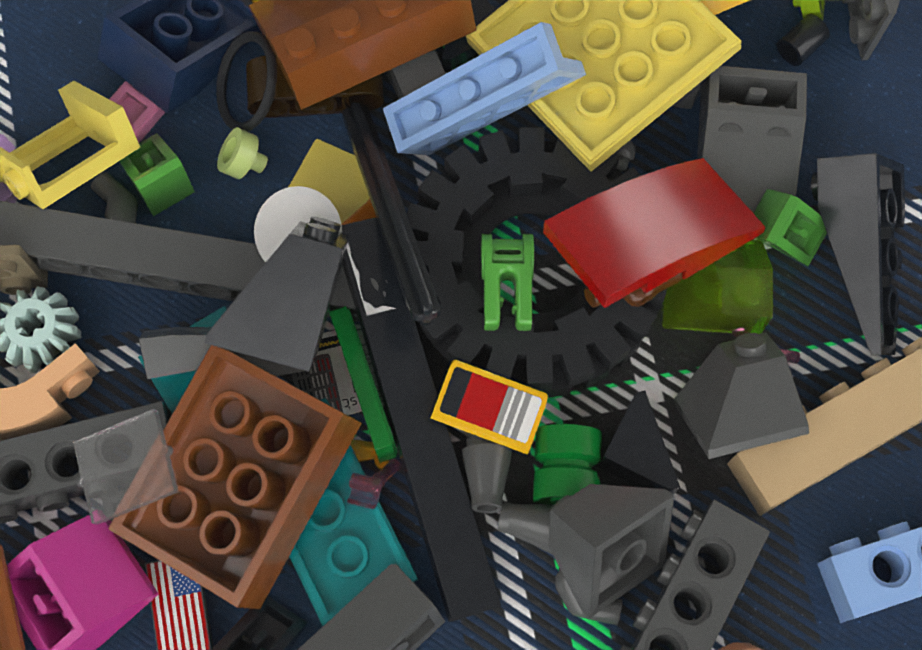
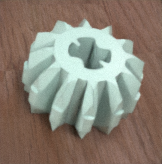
M37 286L31 298L25 291L17 290V303L13 306L9 303L0 302V309L6 314L5 318L0 319V352H7L5 359L12 366L18 367L24 363V367L32 373H37L42 362L49 365L56 359L57 355L63 354L70 348L67 344L68 341L81 338V331L73 325L79 320L78 312L73 307H67L68 300L61 293L56 292L50 296L45 288Z

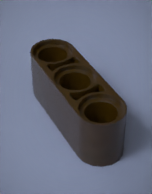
M266 56L256 57L246 64L247 110L252 115L257 112L265 92L267 81ZM277 63L276 91L272 105L265 118L339 114L344 109L350 108L353 102H360L362 107H367L369 111H373L384 104L383 73L301 110Z

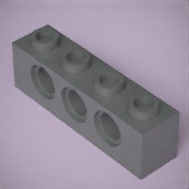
M160 401L0 441V524L17 519V512L37 507V510L40 512L54 511L67 507L71 498L88 494L90 499H100L119 493V486L135 482L172 413ZM134 443V453L131 459L123 464H114L113 455L115 450L122 444ZM82 455L83 465L80 471L74 476L64 477L63 467L66 461L73 456ZM24 468H31L29 483L22 489L14 490L13 479L15 475Z
M713 500L703 513L695 509L680 534V537L687 540L681 555L678 557L671 553L656 581L662 583L664 587L656 602L647 598L634 620L632 626L640 630L631 648L623 644L619 650H649L650 643L660 642L670 650H711L770 531L716 500ZM698 553H707L713 556L718 562L719 573L710 574L704 571L698 563ZM675 597H684L693 603L696 609L695 620H686L677 614L674 608Z

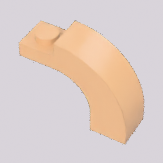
M76 343L29 380L16 386L0 388V441L59 427L72 418L61 405V402L66 398H75L86 391L92 384V378L100 372Z

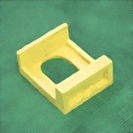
M72 81L58 90L68 110L69 117L10 153L0 147V182L6 184L19 200L25 197L41 209L48 207L140 148L123 106L76 81ZM88 136L106 146L47 183L38 185L32 173L34 169Z

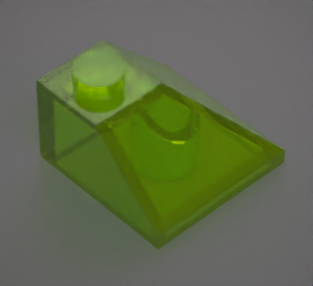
M751 240L684 280L682 278L680 283L667 288L663 301L662 328L737 334L762 333L773 318V268L764 243L760 240Z

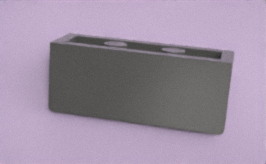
M390 564L298 650H416L445 620L435 605L396 564Z

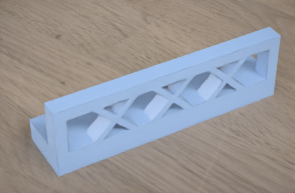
M540 22L384 107L383 111L398 153L431 155L585 76L586 73L582 61L562 56L551 24Z

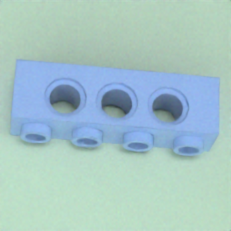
M906 521L877 531L880 541L862 546L859 537L829 547L832 556L817 563L840 623L922 596V527L910 530ZM874 557H880L889 564L891 578L888 583L880 580L875 575L872 568Z

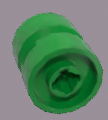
M551 424L538 427L535 439V459L542 463L543 467L535 471L533 484L534 503L556 504L563 497L572 496L589 484L600 485V477L597 476L596 471L591 469V467L601 461L602 432L599 429L577 424Z

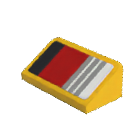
M459 360L451 361L430 419L528 455L548 400V394Z

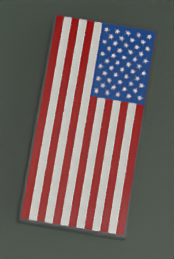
M160 560L145 563L146 575L159 593L150 602L157 650H211L214 646L205 588Z

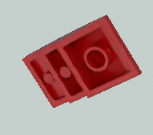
M701 158L662 168L596 194L545 220L543 233L601 305L606 308L639 288L646 294L682 273L684 280L763 234L766 227L707 161Z

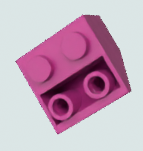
M98 510L29 544L7 564L19 622L36 650H97L159 595L122 537L108 529L112 522L104 510Z

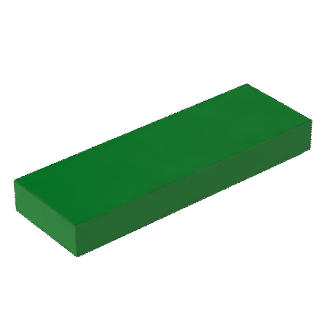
M344 306L329 311L379 462L382 463L397 458V448L350 309Z

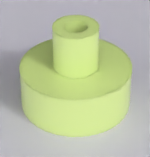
M238 127L233 129L221 147L217 162L218 170L236 179L243 178L250 169L261 173L266 167L268 157L257 152L259 145L258 137Z

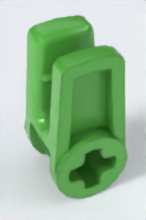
M492 234L481 235V280H484V331H495L500 326V308H502L504 300L503 297H500V284L504 280H509L514 285L515 305L512 307V315L515 316L516 329L519 331H531L532 280L534 276L533 234H522V239H492Z

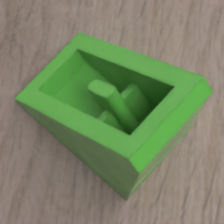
M158 133L140 142L139 149L119 161L153 216L195 192L178 156Z
M767 189L754 211L755 216L766 227L764 233L756 237V239L809 266L827 234L821 215L798 197Z

